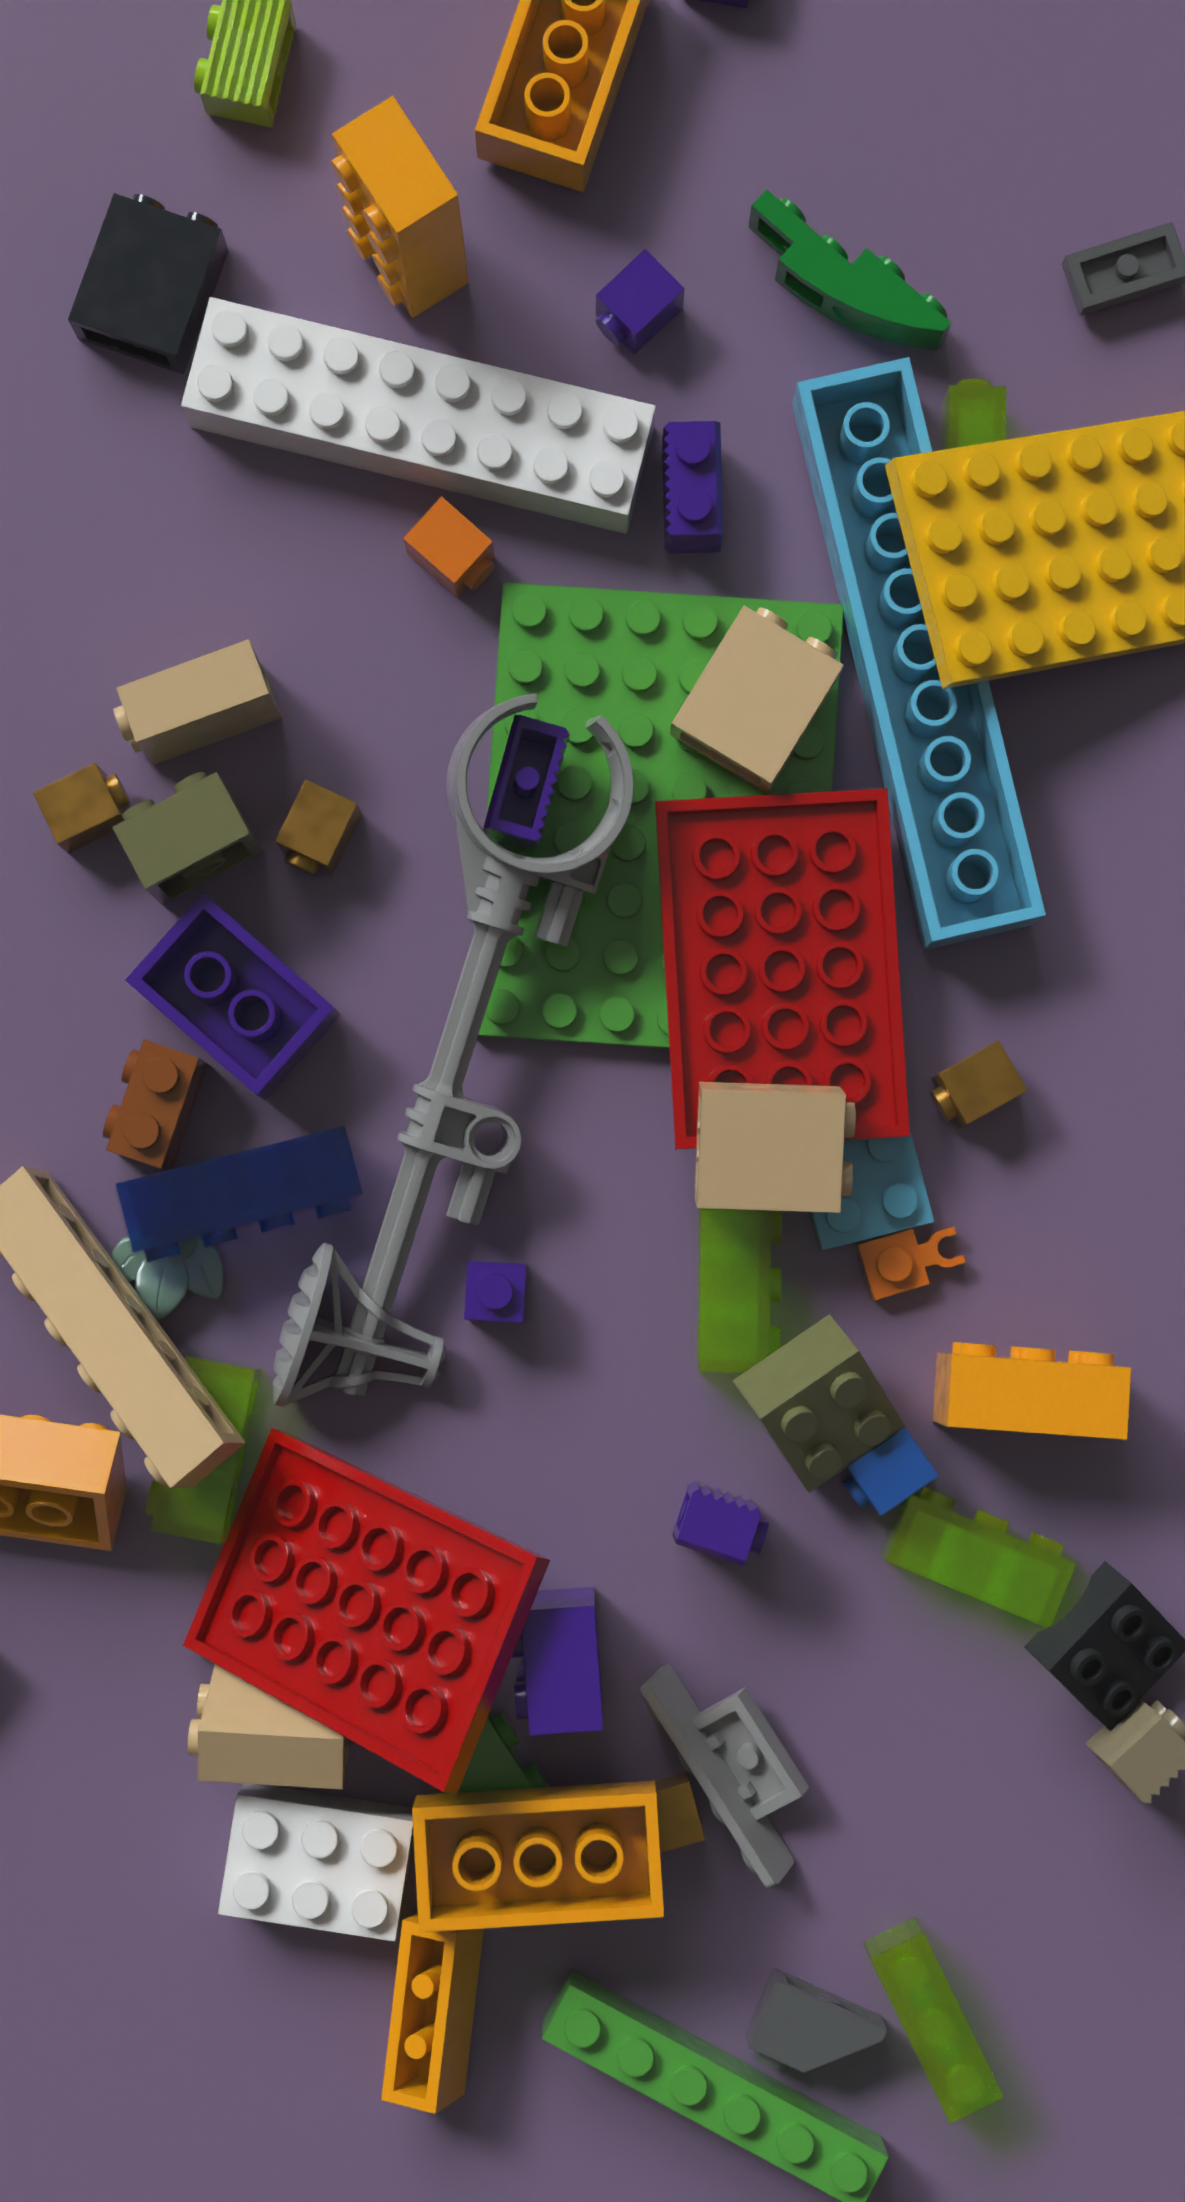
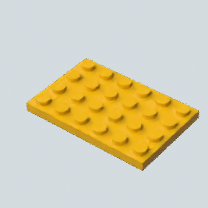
M1185 411L896 457L885 465L942 689L1185 644Z

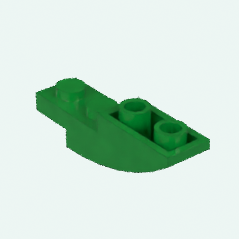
M768 189L751 205L748 227L781 256L778 259L775 281L799 300L824 316L852 330L879 340L930 350H938L945 342L951 326V322L947 319L946 310L933 296L927 293L920 295L907 284L904 273L891 259L886 256L878 258L866 248L851 264L848 261L846 251L834 238L828 235L819 236L806 224V218L796 204L784 197L779 200Z

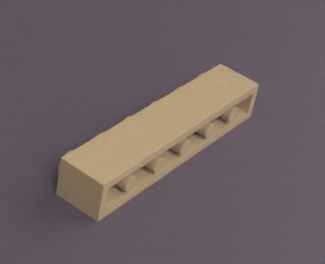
M22 1166L0 1185V1256H4L15 1271L12 1274L15 1286L26 1298L38 1303L48 1317L44 1320L48 1332L58 1343L69 1347L80 1362L77 1370L83 1381L91 1389L104 1395L114 1409L110 1412V1416L116 1427L128 1438L135 1439L147 1455L144 1458V1464L153 1478L160 1484L170 1488H194L246 1442L49 1172Z

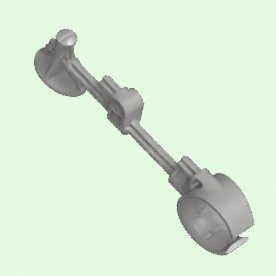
M537 693L507 700L485 711L467 727L454 748L447 772V798L451 815L457 828L468 911L467 919L473 925V938L430 1074L425 1081L419 1084L414 1083L412 1091L418 1094L415 1107H407L405 1111V1116L411 1120L407 1132H399L397 1140L404 1147V1157L363 1287H359L333 1245L323 1243L312 1257L313 1264L303 1271L298 1282V1287L301 1291L294 1294L287 1310L291 1319L283 1323L279 1341L283 1347L277 1350L273 1370L277 1374L273 1380V1404L276 1406L284 1407L327 1387L341 1389L343 1392L351 1395L365 1396L368 1383L372 1380L397 1381L429 1388L441 1374L438 1367L446 1359L443 1338L433 1336L393 1317L391 1310L438 1163L446 1157L462 1161L446 1215L468 1224L479 1225L495 1173L507 1174L511 1161L515 1159L520 1150L521 1134L515 1121L504 1111L494 1106L466 1098L462 1085L507 943L512 938L518 935L522 936L524 928L518 926L522 910L530 911L532 906L531 903L525 901L530 886L538 887L540 878L551 881L534 937L567 947L584 892L596 895L611 845L621 832L628 817L633 797L631 762L618 733L602 715L591 717L585 723V728L594 736L605 752L611 786L608 806L595 831L583 843L566 853L556 856L527 857L508 851L498 845L484 832L476 821L467 792L468 766L478 742L491 727L504 718L522 711L534 710L538 702ZM488 1122L499 1123L503 1131L500 1145L488 1152L478 1150L474 1142L475 1133L478 1128ZM329 1268L334 1323L317 1317ZM338 1274L341 1275L358 1300L351 1325L347 1328L342 1326ZM386 1326H391L413 1338L428 1343L426 1352L385 1340L383 1336ZM309 1340L326 1343L295 1382ZM336 1345L342 1346L343 1350L336 1372L303 1386ZM383 1356L421 1367L420 1375L376 1370L373 1367L376 1358Z

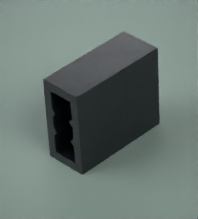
M114 193L68 317V321L77 338L184 375L205 317L209 298L214 293L229 251L222 229L218 228L217 223L212 219L199 213L187 212L184 217L166 211L160 202L151 197L134 194L131 199Z

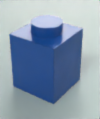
M904 1427L845 1469L850 1476L842 1481V1484L861 1511L871 1505L874 1511L882 1516L939 1475L906 1427Z

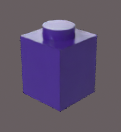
M644 249L596 294V316L598 317L595 320L596 324L610 342L616 346L623 342L636 354L683 309L685 288Z
M467 1261L464 1320L524 1323L528 1265Z

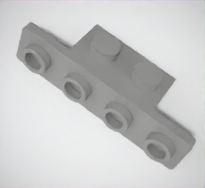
M666 1664L659 1668L640 1688L645 1698L646 1707L652 1718L662 1724L676 1746L678 1757L683 1767L695 1776L708 1796L709 1804L715 1817L727 1826L741 1848V1854L746 1866L750 1871L758 1875L767 1889H770L781 1882L794 1864V1858L767 1815L802 1797L808 1790L809 1785L746 1687L700 1712L672 1666Z

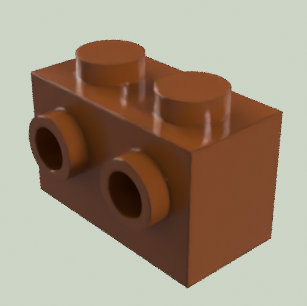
M143 1039L140 1051L132 1049L124 1065L121 1081L128 1084L121 1106L113 1104L104 1124L103 1137L109 1139L106 1151L172 1172L208 1063L199 1057Z

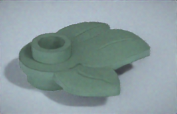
M167 1205L155 1209L145 1219L141 1231L122 1238L112 1251L111 1259L128 1282H136V1293L157 1321L165 1318L178 1306L185 1297L187 1290L210 1299H218L221 1295L224 1284L221 1256L215 1247L200 1239V1229L197 1220L188 1210L182 1207ZM173 1223L178 1227L180 1236L175 1244L168 1246L161 1241L160 1230L165 1224Z

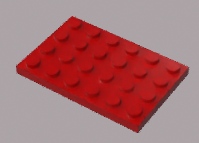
M888 788L655 801L675 1150L696 1149L699 1082L840 1086L846 1094V1102H854L856 1111L854 1137L844 1138V1141L909 1137Z
M271 1428L183 1646L440 1791L458 1793L550 1559L286 1431Z

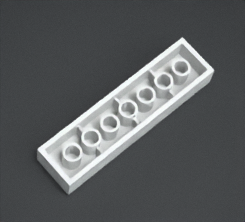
M210 297L181 403L182 410L191 428L624 534L628 533L654 429L656 405Z

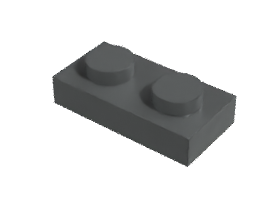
M1173 222L1066 255L1062 262V267L1079 316L1185 283V256Z

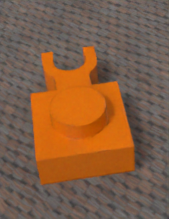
M955 1226L934 1232L922 1244L917 1243L912 1228L856 1245L872 1301L930 1284L925 1269L927 1266L936 1265L947 1268L966 1263L964 1255L946 1259L938 1252V1243L942 1238L957 1234Z

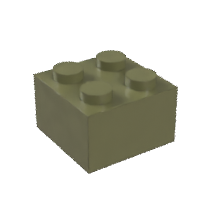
M198 772L186 777L174 786L175 794L157 804L152 799L130 807L122 814L124 821L112 827L145 890L163 906L263 853L232 792L217 772L209 776L205 772Z
M830 1314L733 1380L768 1436L808 1493L906 1427L860 1351Z

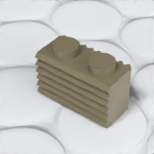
M1139 1700L1111 1731L1104 1726L1085 1743L1116 1779L1142 1803H1151L1152 1795H1160L1161 1786L1169 1787V1778H1178V1770H1185V1724L1172 1710H1167L1158 1700L1151 1706Z

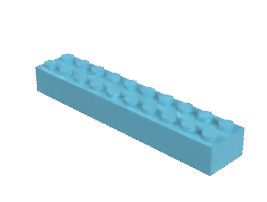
M906 357L797 382L792 407L839 601L843 607V618L884 788H888L889 809L923 949L928 950L1035 925L1046 916L990 684L989 681L942 689L885 465L893 458L932 452L910 358Z

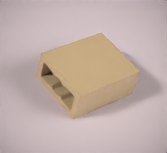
M744 605L672 721L670 735L768 794L837 682L844 664L835 660L837 653L824 642L813 637H808L805 642L786 630L788 624L772 611L759 607L755 612Z
M249 639L116 687L122 705L113 708L124 740L126 742L130 741L135 753L143 751L154 765L282 718L263 665Z
M699 1082L694 1192L697 1208L840 1213L841 1196L850 1197L852 1192V1161H843L844 1138L854 1137L855 1103L846 1102V1094L840 1086Z
M215 1664L210 1684H200L197 1719H191L187 1749L189 1756H198V1781L342 1790L351 1740Z

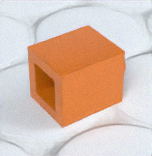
M442 496L403 538L406 553L456 598L467 587L472 591L477 589L488 578L495 566L491 562L495 557L493 541Z

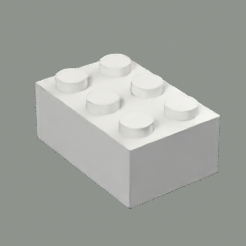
M244 1784L236 1796L218 1914L395 1942L401 1923L414 1838L412 1807L270 1785Z

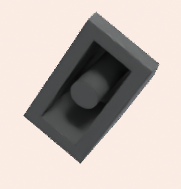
M773 1968L746 2031L749 2049L755 2051L754 2058L761 2064L779 2072H786L788 2066L805 2073L882 2042L887 2028L880 2014L777 1968Z

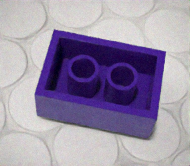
M204 893L197 898L125 979L152 1005L250 1091L264 1101L341 1015L328 1001Z
M594 1587L538 1591L512 1655V1658L524 1657V1666H517L518 1674H516V1682H514L517 1720L528 1719L529 1736L603 1730V1701Z

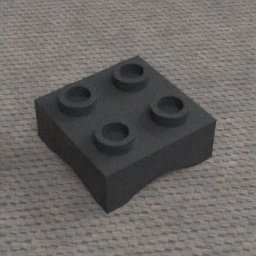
M1104 1561L1091 1575L1084 1594L1071 1611L1049 1628L1037 1632L1024 1648L1094 1717L1111 1731L1185 1652V1639L1129 1580Z

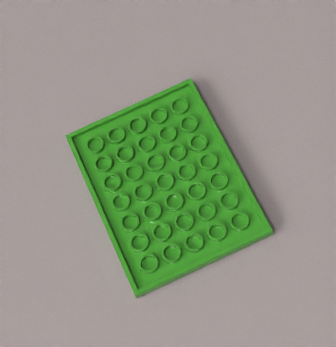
M503 582L494 706L519 696L537 693L538 702L534 710L515 714L565 727L570 737L563 756L564 759L560 767L561 770L557 778L558 781L554 789V795L539 846L530 850L502 841L492 840L506 850L519 855L551 857L576 848L595 831L606 812L611 786L605 752L594 736L585 728V723L591 717L602 715L616 730L624 743L632 767L633 797L626 822L611 845L596 895L584 892L567 947L534 937L551 881L540 878L538 887L530 886L525 901L531 903L532 906L530 911L522 910L518 926L524 928L522 936L518 935L512 938L507 943L478 1037L669 1050L655 801L832 791L839 678L768 794L670 735L671 723L744 605L755 612L759 607L772 611L788 624L786 628L788 632L805 642L808 637L824 642L837 653L835 660L840 662L843 623L842 604ZM515 714L504 718L493 726L487 812Z

